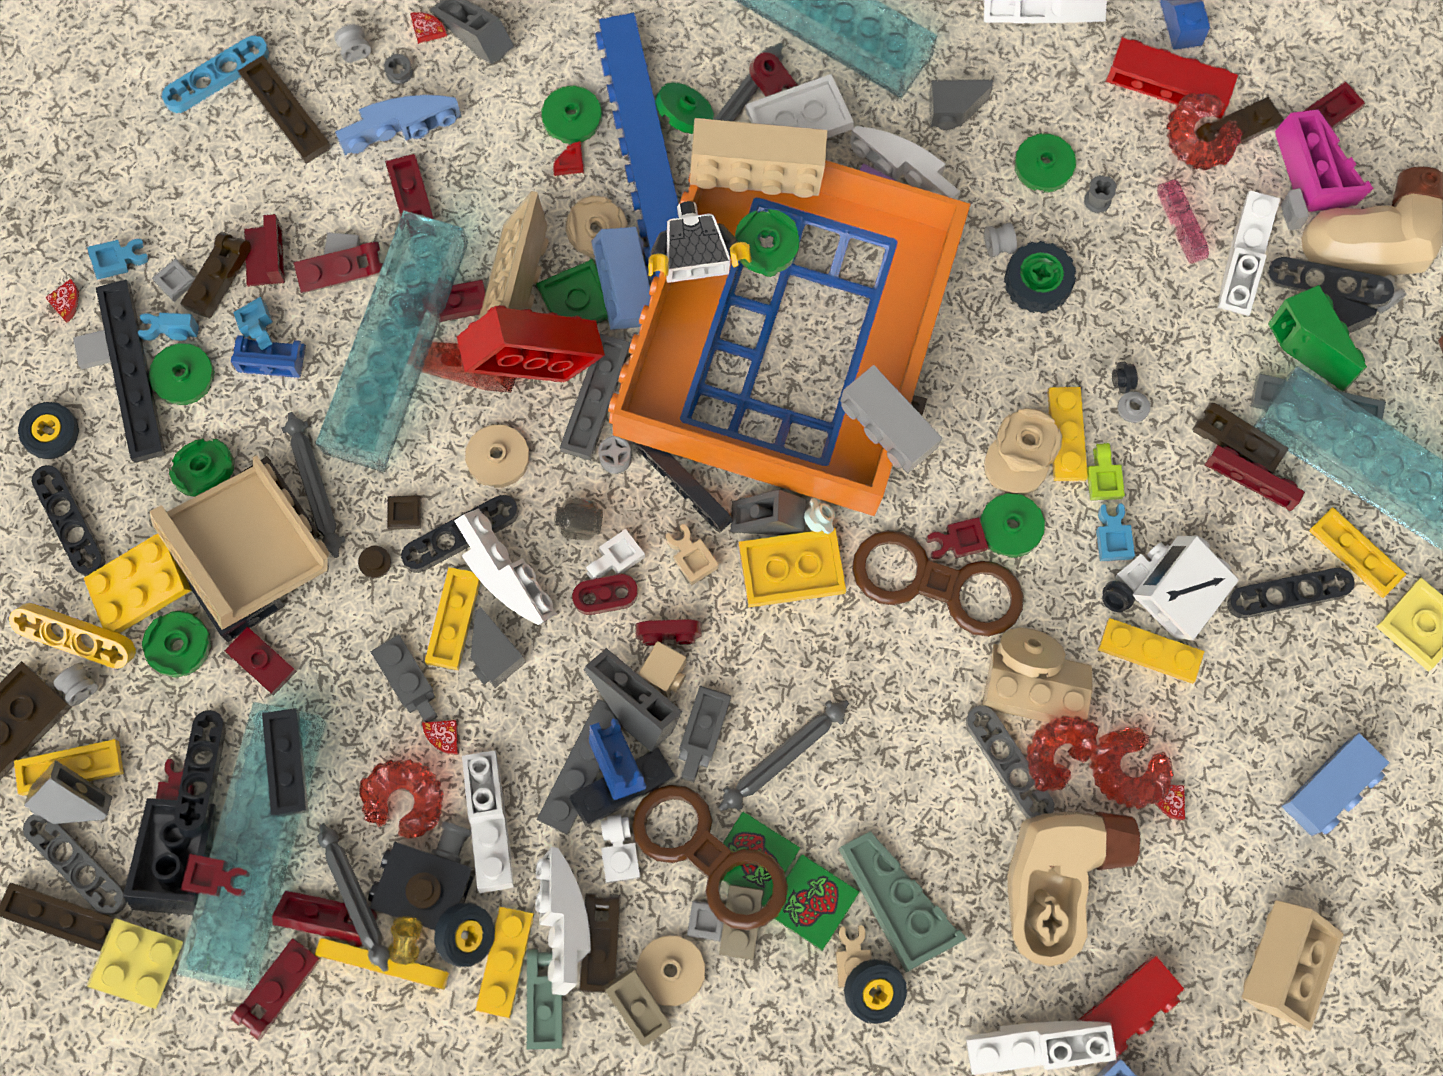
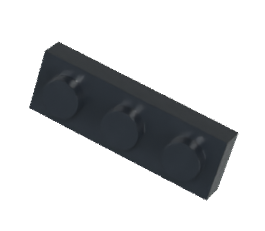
M293 708L262 713L271 816L275 818L309 812L299 710Z
M659 748L635 760L644 778L645 790L614 800L603 777L571 794L569 799L586 828L674 779L675 775Z

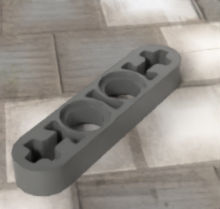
M979 705L974 707L966 717L967 730L1024 816L1029 819L1041 815L1039 812L1034 814L1031 812L1030 808L1033 806V801L1029 795L1024 800L1019 795L1026 793L1033 785L1038 790L1032 793L1037 802L1043 800L1047 805L1043 809L1044 813H1053L1054 801L996 713L987 706ZM977 713L981 717L986 715L989 717L986 725L991 733L995 728L999 731V734L993 735L986 743L982 739L987 735L985 729L982 726L976 728L973 724L976 720L975 714ZM993 742H1004L1009 748V755L1004 759L994 757L991 752ZM1020 769L1027 774L1028 783L1025 787H1016L1011 783L1010 773L1013 770Z
M34 814L27 818L23 826V833L26 839L95 910L105 915H115L124 909L127 903L123 897L124 888L61 824H52ZM37 822L43 824L47 822L45 830L56 838L49 841L42 835H34L37 832L35 824ZM63 843H69L73 850L72 856L67 861H58L56 858L57 848ZM92 866L96 873L95 879L89 885H82L78 877L80 871L84 867ZM101 886L106 892L112 894L116 892L114 900L117 903L114 906H103L106 901L105 897L100 892L94 890Z

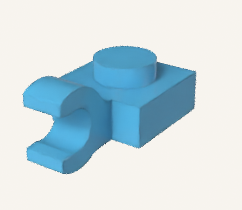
M261 297L233 312L238 329L245 338L251 336L252 339L255 338L261 350L273 344L265 329L273 321L268 306Z
M159 313V316L151 314L140 315V320L143 324H152L148 330H138V335L143 340H154L162 333L176 341H185L187 337L198 336L199 325L192 314Z

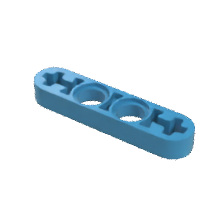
M256 35L248 36L168 84L162 92V99L166 107L171 112L182 113L241 78L238 73L239 69L262 55L268 59L269 49L265 40ZM255 47L259 49V53L255 55L249 49ZM242 54L246 62L242 63L238 55ZM233 61L237 63L236 68L231 72H223L221 70L226 62ZM208 77L211 79L207 87H196V82L200 78ZM190 85L193 91L192 95L187 90L186 86ZM178 94L182 100L177 102L172 96Z

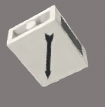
M1197 535L1177 536L1133 594L1140 604L1176 639L1194 640L1239 581L1230 571V565L1221 558H1218L1209 549V543Z

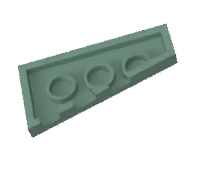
M871 831L839 848L842 857L905 972L914 969L967 939L960 930H956L946 919L947 915L927 898L919 884L914 879L911 880L900 868V863Z

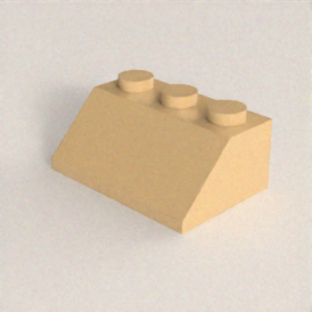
M993 644L982 706H987L993 711L1078 730L1087 723L1093 691L1092 665L1064 659L1061 671L1056 675L1047 677V674H1039V677H1028L1009 668L1002 661L1003 655L998 654L997 649L999 645Z
M1275 900L1273 909L1266 919V929L1261 943L1256 947L1255 960L1250 974L1244 981L1241 998L1257 1009L1311 1032L1344 934L1313 909Z

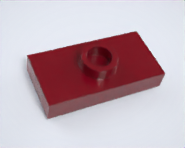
M249 627L224 650L273 696L297 672Z

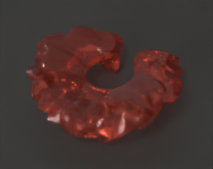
M1190 93L1179 101L1175 110L1168 116L1170 121L1166 125V129L1169 130L1166 135L1169 139L1168 146L1172 149V153L1177 156L1178 161L1192 165L1193 169L1201 168L1205 171L1217 165H1227L1234 156L1237 145L1241 144L1243 132L1237 127V122L1235 121L1225 123L1217 137L1210 142H1202L1196 138L1194 133L1196 123L1205 117L1219 116L1225 108V104L1217 96L1208 93Z
M1062 716L1061 718L1051 719L1049 723L1040 725V728L1035 730V734L1032 736V743L1027 745V760L1029 763L1027 767L1029 775L1036 782L1035 788L1038 791L1045 792L1049 789L1051 791H1062L1072 778L1071 771L1059 763L1054 764L1055 752L1063 744L1069 743L1073 746L1067 751L1069 755L1077 761L1087 762L1097 748L1096 735L1098 734V726L1079 716Z
M1127 726L1123 730L1112 731L1099 738L1100 743L1089 756L1091 759L1089 768L1093 769L1092 776L1094 777L1095 785L1099 787L1102 794L1106 795L1108 800H1115L1119 805L1125 804L1127 808L1135 806L1137 810H1141L1148 804L1159 803L1167 797L1174 774L1171 759L1164 751L1152 755L1147 771L1140 777H1129L1123 773L1120 767L1121 760L1126 754L1141 751L1149 743V735L1145 734L1141 728Z
M391 759L384 764L378 763L368 778H363L360 781L359 794L363 803L361 810L365 815L364 819L369 823H375L378 827L385 825L390 818L388 817L389 796L396 790L405 789L413 795L414 806L407 815L400 819L398 835L407 839L421 837L427 831L436 827L441 818L442 800L444 798V791L440 789L441 782L440 780L437 781L436 774L430 772L429 766H423L420 762H413L411 759L395 762Z

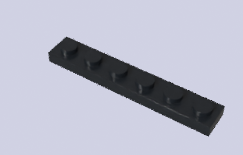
M126 279L96 287L130 459L134 463L164 456L166 453L153 390L149 380L142 339L138 335L140 328L131 285Z

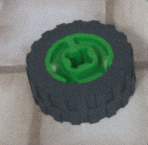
M1039 241L1038 243L1030 242L1024 247L1022 245L1016 253H1013L1004 276L1006 293H1009L1012 302L1017 303L1021 309H1027L1031 313L1040 312L1041 314L1047 313L1050 310L1054 311L1058 306L1066 302L1076 281V267L1073 266L1071 256L1069 257L1063 248L1057 247L1056 244L1045 243V241Z

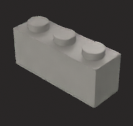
M875 365L870 367L843 390L840 401L842 402L841 405L844 412L851 419H857L865 427L864 431L873 443H880L887 451L889 460L897 468L902 467L909 473L938 449L942 437Z

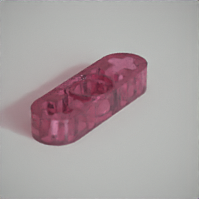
M1173 179L1158 184L1157 194L1170 224H1174L1177 232H1175V235L1188 263L1193 264L1207 259L1209 249L1206 239L1180 183Z

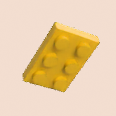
M836 528L830 534L824 533L823 530L820 532L811 531L740 541L738 544L748 608L846 593Z
M158 533L83 578L102 628L119 634L192 591L186 575Z

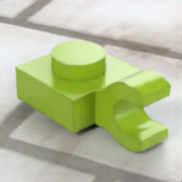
M1110 443L1096 444V448H1093L1095 466H1089L1087 469L1090 501L1122 499L1125 496L1122 465H1112Z

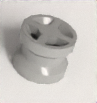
M347 25L335 33L334 39L337 46L341 48L340 53L345 62L353 63L366 58L371 52L368 41L364 40V31L359 25Z
M1011 222L1004 223L1000 228L993 226L985 227L984 241L990 258L997 257L1001 252L1008 254L1016 253L1017 238Z
M1391 274L1385 277L1394 285V297L1386 306L1376 307L1380 314L1396 305L1407 295L1403 289L1396 287L1394 284L1395 279ZM1378 284L1376 289L1369 288L1367 290L1374 293V299L1379 300L1382 295H1388L1389 293L1384 290L1383 284Z
M611 436L601 442L599 457L602 467L607 472L613 474L622 473L629 468L632 458L631 448L625 439Z
M76 664L65 669L56 677L53 683L57 690L63 691L66 694L65 700L70 706L81 704L98 689L97 683L86 676L87 670L82 664Z

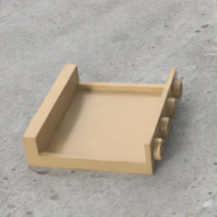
M257 455L252 457L253 467L167 512L162 505L150 511L152 526L222 630L323 574L328 568V557H330V554L325 544L321 540L316 541L310 533L312 528L307 518L303 514L298 516L293 508L294 501L285 488L281 490L275 482L277 478L273 469L268 463L263 465Z

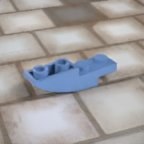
M441 95L405 96L381 101L358 109L362 120L337 130L335 133L344 154H356L364 151L368 145L374 142L392 139L400 131L405 140L422 138L427 135L429 130L438 126L447 127L452 125L457 118L461 117L455 97Z

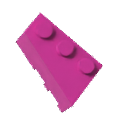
M1319 110L1292 112L1275 130L1274 133L1292 188L1301 189L1308 212L1356 206L1374 189L1369 181L1364 182L1354 168L1357 164L1353 158H1347L1338 146L1339 138Z

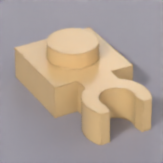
M681 524L680 530L684 535L683 539L674 540L671 534L667 533L666 542L670 548L679 550V553L674 555L673 559L692 586L717 570L719 564L701 539L694 543L690 541L691 534L689 528L685 524Z
M863 925L858 926V937L855 940H850L846 937L845 926L839 929V940L845 945V951L836 952L838 988H844L846 978L853 968L863 961L872 960L871 950H861L860 944L865 939Z

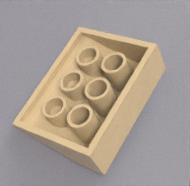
M531 191L503 224L479 319L487 313L488 309L498 305H504L509 309L517 310L532 308L535 297L534 294H531L532 286L537 283L542 270L538 262L540 256L545 254L549 239L545 238L548 226L537 192Z

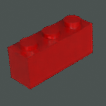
M1153 956L1142 963L1077 1021L1110 1023L1117 1058L1129 1047L1125 1041L1135 1033L1141 1036L1155 1024L1152 1018L1161 1010L1164 1014L1172 1010L1181 1001L1178 995L1185 989L1157 956Z

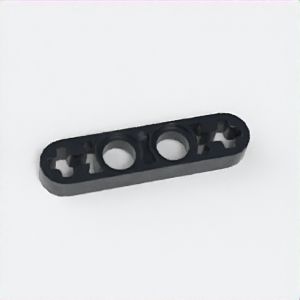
M1290 257L1276 258L1269 266L1270 280L1282 288L1301 292L1311 289L1313 287L1306 283L1305 277L1310 271L1318 270L1324 275V281L1320 287L1325 292L1373 307L1386 306L1394 297L1393 283L1388 278ZM1282 265H1288V271L1298 273V267H1303L1300 274V284L1294 283L1296 276L1286 275L1284 280H1280L1278 273L1274 272L1275 269H1281ZM1344 277H1351L1356 281L1357 286L1351 293H1342L1337 287L1339 280ZM1362 280L1368 281L1366 284L1367 288L1376 289L1378 284H1383L1384 290L1389 292L1388 295H1382L1380 300L1374 299L1373 292L1365 290L1364 297L1358 296L1361 291Z
M635 443L638 452L663 477L667 476L672 481L670 485L685 500L689 498L694 503L692 507L717 532L721 533L733 522L728 512L670 453Z
M51 465L39 467L32 475L33 488L72 566L78 573L86 577L106 564L105 557L63 474ZM46 475H50L53 478L51 481L54 488L58 491L57 493L52 494L51 490L43 484ZM63 500L69 501V511L62 516L55 515L54 508L56 504ZM75 527L83 528L84 534L80 541L75 543L68 541L67 537L71 529ZM85 548L86 552L92 558H95L92 561L93 567L87 568L83 565L86 561L79 550Z
M499 495L468 512L480 509L482 514L488 511L489 515L492 516L499 511L497 506L503 504L505 507L511 506L508 510L509 516L504 518L502 514H498L492 517L495 523L492 525V531L495 534L514 523L519 511L512 497ZM462 515L404 546L401 552L404 566L413 573H420L469 548L468 542L455 523V520ZM444 534H450L455 538L454 545L447 550H442L437 546V540ZM430 541L433 550L437 554L436 556L432 557L429 551L421 556V563L416 564L415 561L408 562L412 558V551L417 550L420 554L429 550L426 543Z
M1332 568L1243 586L1235 589L1230 594L1227 600V608L1237 618H1250L1338 600L1346 597L1353 590L1355 585L1354 577L1344 568ZM1335 576L1338 581L1345 582L1341 591H1339L1337 586L1327 587L1323 591V584L1330 583L1335 579ZM1299 583H1309L1314 589V596L1312 598L1302 597L1298 592ZM1274 588L1281 592L1283 596L1281 604L1274 605L1268 601L1266 597L1268 589ZM1240 595H1242L1244 600L1254 599L1258 595L1259 602L1251 603L1246 610H1244L1242 605L1237 606L1236 604Z
M212 710L199 713L192 723L174 813V822L180 834L184 837H198L206 831L209 825L226 734L223 718L218 712ZM209 722H214L215 727H211L209 732L210 741H206V734L203 728H207ZM202 751H209L213 754L212 759L206 764L194 762L195 756ZM201 781L207 784L206 790L200 795L194 796L188 793L189 787L195 782ZM190 805L195 806V814L198 820H193L192 825L187 826L185 820L191 818L192 808Z

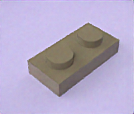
M730 884L726 907L736 914L748 915L756 913L762 909L764 889ZM723 923L719 955L754 960L759 928L752 930L734 929Z
M631 967L603 986L604 991L642 1047L672 1028L671 1022L634 967Z

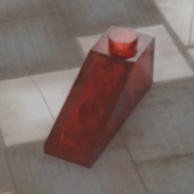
M426 342L416 369L419 372L486 391L511 393L516 380L515 377L465 372L457 343Z

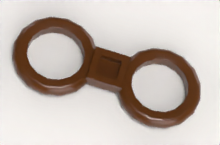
M892 530L872 534L861 542L854 554L852 572L856 585L866 597L879 604L895 606L909 602L920 594L947 603L950 616L960 628L973 635L987 637L1007 631L1016 624L1023 611L1024 594L1019 580L1009 569L996 562L981 560L966 564L961 569L956 570L929 561L925 549L915 538L904 532ZM885 544L899 545L907 549L914 557L917 567L916 576L906 588L898 591L882 590L875 586L868 578L865 568L866 559L878 546ZM981 574L991 575L1001 580L1007 587L1010 595V607L1007 613L999 620L989 623L980 622L968 616L963 610L959 599L960 589L964 582L973 576Z
M663 786L654 789L643 797L634 811L632 822L636 844L645 855L657 862L677 863L687 860L708 878L705 890L708 906L719 921L734 929L752 930L767 925L778 916L786 903L788 883L784 870L775 858L761 850L744 848L732 852L711 833L713 820L709 805L699 793L686 786ZM669 800H681L688 803L694 808L698 817L697 830L692 838L684 845L675 848L660 847L653 843L648 837L646 830L647 819L652 810L660 803ZM743 864L758 865L765 869L772 877L774 885L772 897L768 904L760 911L748 915L736 914L729 910L722 902L720 896L721 882L726 874L734 867Z

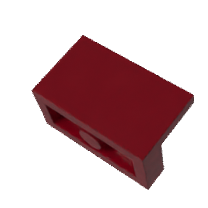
M276 214L263 215L264 227L244 229V239L248 240L251 244L250 253L245 260L247 287L285 283L282 226Z

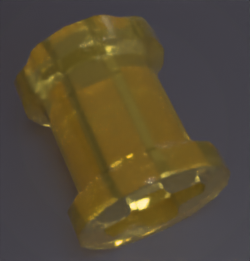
M404 916L393 921L391 926L393 942L388 947L390 960L406 965L418 959L419 947L417 941L421 936L423 928L419 920Z

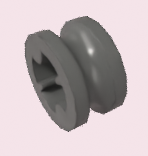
M394 54L385 60L384 71L390 82L404 84L411 79L413 70L411 62L405 55ZM396 65H402L404 71L400 69L401 73L395 74L392 68L396 69Z

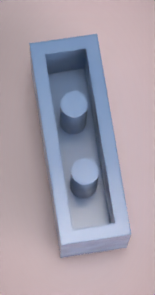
M636 227L601 229L591 243L610 329L641 327L639 319L644 305L649 306L651 295H649L650 276L643 260V241L638 237Z
M1358 733L1349 738L1281 807L1311 836L1320 832L1326 835L1340 822L1337 816L1344 809L1349 812L1363 799L1359 793L1366 786L1371 789L1385 777L1382 770L1390 762Z

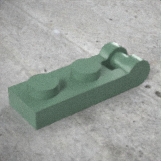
M538 949L527 950V1050L563 1049V995L552 994V981L548 980V976L539 977V967L549 966L552 960V951L539 952Z

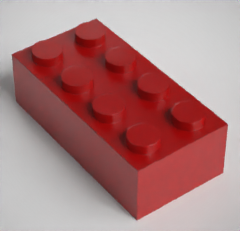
M504 305L491 307L484 316L470 323L467 329L456 336L464 371L468 373L567 382L605 356L595 320L582 319L580 316H560L553 312L546 314L533 312L531 309H509Z

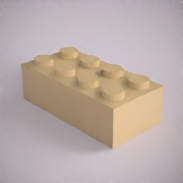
M695 118L690 185H697L703 189L723 187L736 192L757 190L769 195L790 193L802 198L811 197L812 195L819 196L825 168L827 130Z

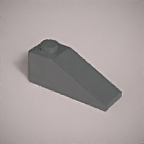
M441 0L430 9L431 13L476 56L491 65L501 60L514 47L500 18L468 0Z
M606 648L585 666L584 671L625 730L649 751L653 752L673 733L682 710Z

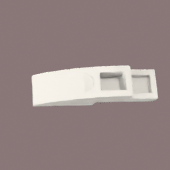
M985 0L984 22L1106 21L1107 0Z
M855 126L852 129L850 140L852 150L860 158L866 157L870 160L877 171L895 180L904 174L910 186L958 200L960 191L942 176L945 163L932 153L905 138L889 132Z
M1250 190L1247 193L1239 223L1235 228L1222 281L1218 308L1246 316L1250 315L1267 256L1265 251L1280 198Z
M480 509L468 512L455 520V523L471 547V550L463 554L462 557L478 579L496 598L514 612L538 625L557 614L553 608L551 598L543 592L536 581V575L532 567L526 564L523 558L513 563L511 562L507 548L498 541L492 531L491 522L481 513Z
M496 751L462 756L468 819L471 824L477 889L479 893L514 888L511 867L512 856Z
M551 847L538 860L536 866V878L540 879V891L536 897L535 908L537 912H540V925L551 926L548 944L549 947H552V960L548 967V980L552 981V994L566 995L577 985V962L579 963L591 951L587 912L576 878L559 848Z
M1053 1021L999 1026L1000 1031L966 1036L972 1075L1043 1065L1044 1070L1116 1060L1111 1024L1106 1022Z

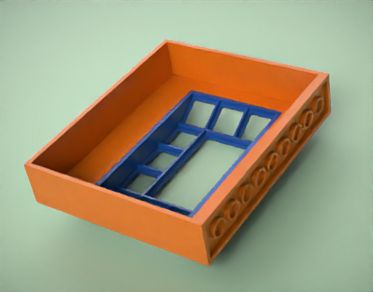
M825 160L819 196L812 195L811 197L802 198L790 193L769 195L757 190L736 192L723 187L703 189L697 185H690L688 192H683L680 203L687 201L695 202L698 215H714L716 222L723 224L734 236L736 228L743 217L753 211H757V213L761 211L768 212V209L781 211L795 221L799 241L807 224L838 233L840 240L828 274L795 265L793 262L787 269L780 272L770 304H764L735 294L744 265L738 260V266L733 267L731 257L729 274L667 283L664 272L660 271L659 277L654 276L651 283L649 306L644 305L640 315L639 324H641L639 335H633L629 348V353H631L629 364L624 363L621 369L619 394L613 393L609 404V423L613 424V436L875 516L884 496L893 464L880 443H873L866 435L865 427L857 419H851L844 412L841 405L842 402L840 401L843 390L870 367L875 365L911 404L971 204ZM851 238L885 248L879 273L872 288L839 278V272ZM790 276H796L870 299L832 422L820 420L750 397ZM731 306L766 316L755 349L720 338ZM720 350L751 360L740 394L705 384L715 351ZM701 395L736 405L728 429L692 419ZM747 409L782 420L775 443L771 444L738 433ZM792 423L824 431L828 434L820 458L784 447Z

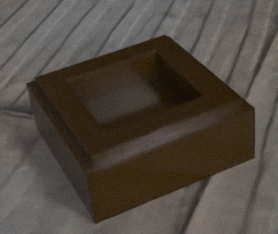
M420 495L387 496L388 530L421 529Z

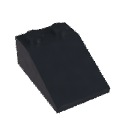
M147 798L123 897L131 909L136 911L201 916L206 895L184 891L181 888L190 854L211 858L217 806L212 804L209 825L206 831L198 837L189 838L180 834L174 822L177 800ZM190 805L192 808L191 818L185 820L187 826L192 825L193 820H198L195 814V806Z

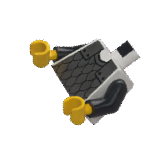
M683 202L677 206L679 218L667 221V230L659 233L652 247L649 257L648 275L653 276V272L662 271L664 276H666L667 283L729 274L730 257L733 267L738 266V260L746 259L748 263L752 262L750 247L745 242H739L723 224L717 223L714 215H698L695 202Z

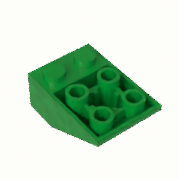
M1320 285L1285 299L1268 323L1283 351L1341 391L1347 390L1367 368L1363 353L1353 344L1349 337L1348 327L1343 321H1340L1333 309L1331 298L1324 294Z

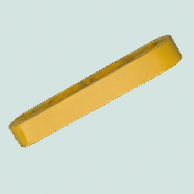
M34 603L21 605L9 617V623L17 634L111 668H122L136 654L135 645L130 638ZM52 623L62 627L64 631L63 637H58L52 632ZM82 634H87L93 639L94 648L84 645L81 640Z
M323 938L319 939L315 952L316 956L445 990L449 972L391 956L388 960V970L383 972L378 966L373 965L369 961L368 950Z

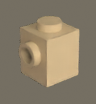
M657 641L638 675L668 698L671 691L678 692L685 680L686 675L682 671L687 664V658Z

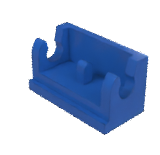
M237 335L231 363L239 373L301 378L306 345L298 340H294L293 344L272 342V345L261 350L257 341Z
M613 719L611 726L605 730H602L599 723L590 725L589 744L613 799L617 800L645 790L644 778L638 769L618 720Z

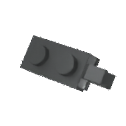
M398 634L370 651L404 708H407L409 713L418 710L425 722H431L438 716L429 703L436 698L433 693L434 690L401 636Z
M699 686L679 747V759L686 761L681 779L694 783L699 766L708 768L709 762L712 761L732 695Z

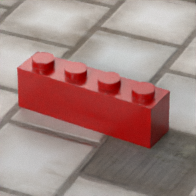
M1122 37L1106 82L1221 119L1229 105L1238 74L1222 67L1216 68L1201 63L1194 58H1185L1173 54L1166 49H1158L1142 44V42L1135 39Z

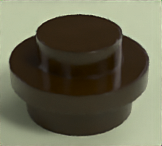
M380 546L366 548L358 558L359 569L368 578L376 579L383 577L391 568V557L387 550Z
M418 873L408 881L405 890L406 897L417 908H429L436 904L440 898V882L432 874Z

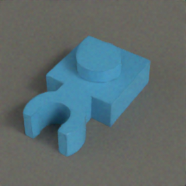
M133 239L125 247H120L118 240L87 247L96 279L99 280L127 273L128 268L126 264L129 263L143 265L148 262L146 253L141 255L133 253L135 250L143 248L142 239Z
M1122 503L1116 507L1117 516L1108 515L1106 504H1102L1098 510L1099 520L1105 524V526L1098 527L1096 530L1100 562L1132 560L1135 557L1131 525H1121V520L1125 515V507Z

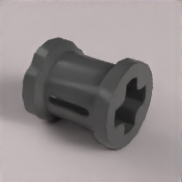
M1099 175L1091 180L1089 190L1084 197V204L1091 212L1102 213L1109 209L1112 202L1111 199L1114 198L1117 188L1115 181L1111 177Z
M443 821L441 825L443 828L437 848L432 849L431 854L461 863L462 859L459 856L465 839L470 837L471 831Z

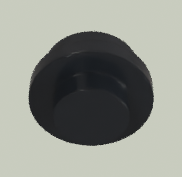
M1125 361L1118 362L1116 369L1112 370L1113 386L1119 388L1122 394L1128 393L1130 389H1136L1138 383L1135 365L1127 364Z
M1110 581L1103 588L1102 601L1111 611L1123 612L1131 608L1135 602L1133 590L1125 583Z

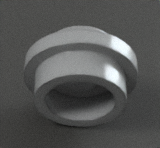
M1131 391L1125 393L1120 398L1117 408L1124 420L1138 423L1148 416L1150 402L1142 393ZM1136 402L1140 409H1132L1129 403Z

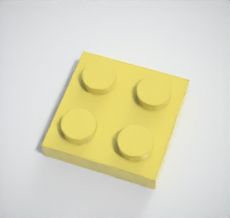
M1419 578L1376 627L1428 671L1433 669L1443 658V595L1424 579Z
M115 918L86 986L156 1009L183 941Z

